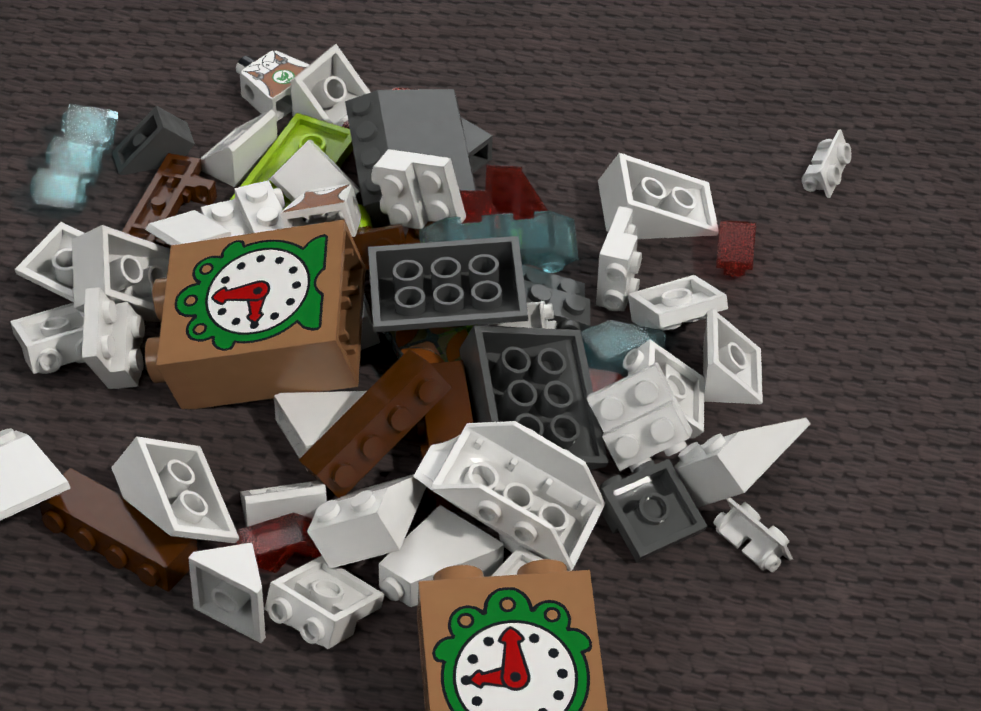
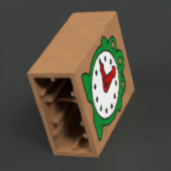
M345 220L171 245L167 277L155 279L153 283V304L156 315L161 322L160 336L148 338L145 345V362L151 380L154 383L166 382L181 409H199L272 399L274 395L279 393L323 392L358 387L366 266Z
M543 559L524 564L518 569L517 575L484 577L482 570L477 567L454 565L436 572L433 580L418 581L417 625L425 711H608L590 570L568 571L567 566L561 561Z

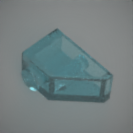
M609 320L581 331L589 372L600 385L627 375L628 370L623 367L625 356L629 351L637 349L649 339L665 349L666 334L659 329Z

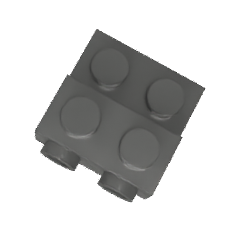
M522 265L526 302L545 301V304H552L554 319H548V321L557 322L555 329L581 330L583 339L590 327V299L585 298V283Z
M669 459L657 464L653 460L647 461L634 469V474L623 479L620 475L613 476L599 486L601 489L600 493L606 503L601 513L612 533L614 534L619 531L636 563L704 532L708 527Z

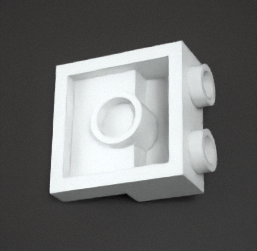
M388 149L374 165L371 173L372 182L380 186L382 193L380 209L382 213L388 214L391 225L402 223L403 227L422 230L428 221L460 226L466 218L451 158Z
M269 180L234 188L235 199L200 207L202 215L230 230L231 236L284 229L280 215L285 208L284 197L281 189H273Z
M621 206L618 207L599 254L596 305L611 311H624L629 300L628 294L638 291L640 279L634 278L635 274L639 271L642 260V253L637 252V225L632 224L633 209Z
M695 275L628 294L632 322L645 331L652 333L678 328L682 325V322L691 323L704 320L707 317V312L711 309H714L716 312L728 309L727 295Z
M100 287L85 289L82 359L108 389L137 387L144 366L143 356L140 351V345L145 334L142 316L138 315L128 302L115 304Z
M74 303L10 321L13 334L21 345L25 361L33 374L38 372L42 374L57 371L62 365L72 362H85L82 359L84 312L74 309Z
M650 339L637 349L629 351L623 360V367L628 370V376L658 362L692 429L690 438H696L704 432V377Z
M658 362L593 392L586 398L604 432L602 438L619 471L629 467L631 472H633L641 464L650 461L651 456L661 451H664L666 456H671L687 447L685 440L690 438L692 429Z
M320 556L272 581L264 610L268 611L270 618L278 624L284 623L300 631L302 638L310 644L316 643L330 649L354 634L358 620L380 609L385 594L341 567L330 569L323 556Z

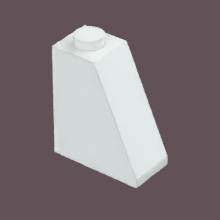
M367 391L279 393L274 395L275 420L298 457L301 458Z
M440 505L404 539L399 551L389 553L379 563V588L392 601L400 600L409 607L418 605V581L433 580L434 574L443 568L454 565H470L481 569L484 577L491 576L503 564L504 543Z

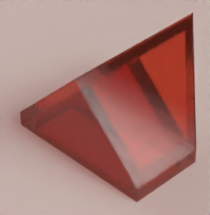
M486 165L483 230L520 232L552 221V215L523 173L522 167Z

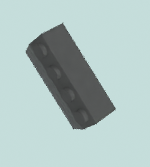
M454 89L376 90L345 101L363 206L376 228L391 225L388 214L382 213L380 209L382 197L380 186L375 185L371 178L374 165L388 149L451 158L462 202L478 197Z
M518 236L368 247L374 332L528 321Z
M474 325L459 349L460 357L464 364L473 423L516 421L585 461L589 470L606 467L608 459L602 438L601 426L586 399L589 394L593 393V387L581 330Z

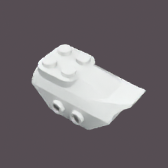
M516 421L467 423L462 433L457 437L443 443L432 444L413 476L436 494L497 531L500 541L504 543V547L513 553L519 546H522L542 559L563 562L567 566L568 571L573 570L606 504L585 461Z

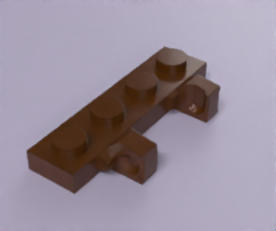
M168 153L122 232L170 249L171 246L145 229L149 223L176 216L183 202L189 203L192 200L193 202L211 205L215 202L217 198L215 180L203 179L199 176L202 170L201 159Z

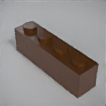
M408 349L299 461L318 481L325 484L326 489L337 498L345 496L452 387L427 360Z
M463 360L430 363L452 388L416 424L417 435H425L426 444L420 445L421 462L432 444L443 443L457 437L462 433L467 423H473ZM426 486L427 501H435L436 508L441 505L453 513L464 512Z
M69 468L63 474L71 489L40 502L42 521L50 531L57 534L62 532L73 538L82 549L86 551L94 550L106 557L112 566L118 569L125 567L137 574L139 579L150 587L157 585L169 592L190 570L188 557L193 552L198 551L197 539L170 536L127 502L123 496L72 468Z

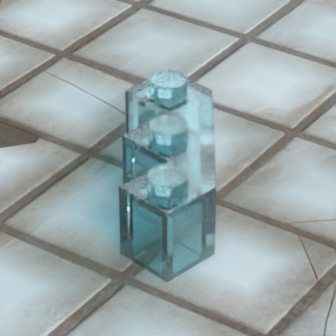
M69 104L68 111L64 112L61 121V129L65 132L64 137L54 135L53 142L49 143L47 147L46 162L49 164V169L38 168L37 175H34L32 178L30 193L31 196H34V204L79 211L84 210L88 201V196H85L87 185L95 186L103 168V163H101L102 154H109L114 144L118 112L109 109Z
M552 211L534 212V219L514 220L513 213L482 215V222L461 224V217L444 218L419 230L420 243L518 236L522 265L530 264L542 268L544 272L548 273L559 272L564 269L565 265L579 260L575 220Z

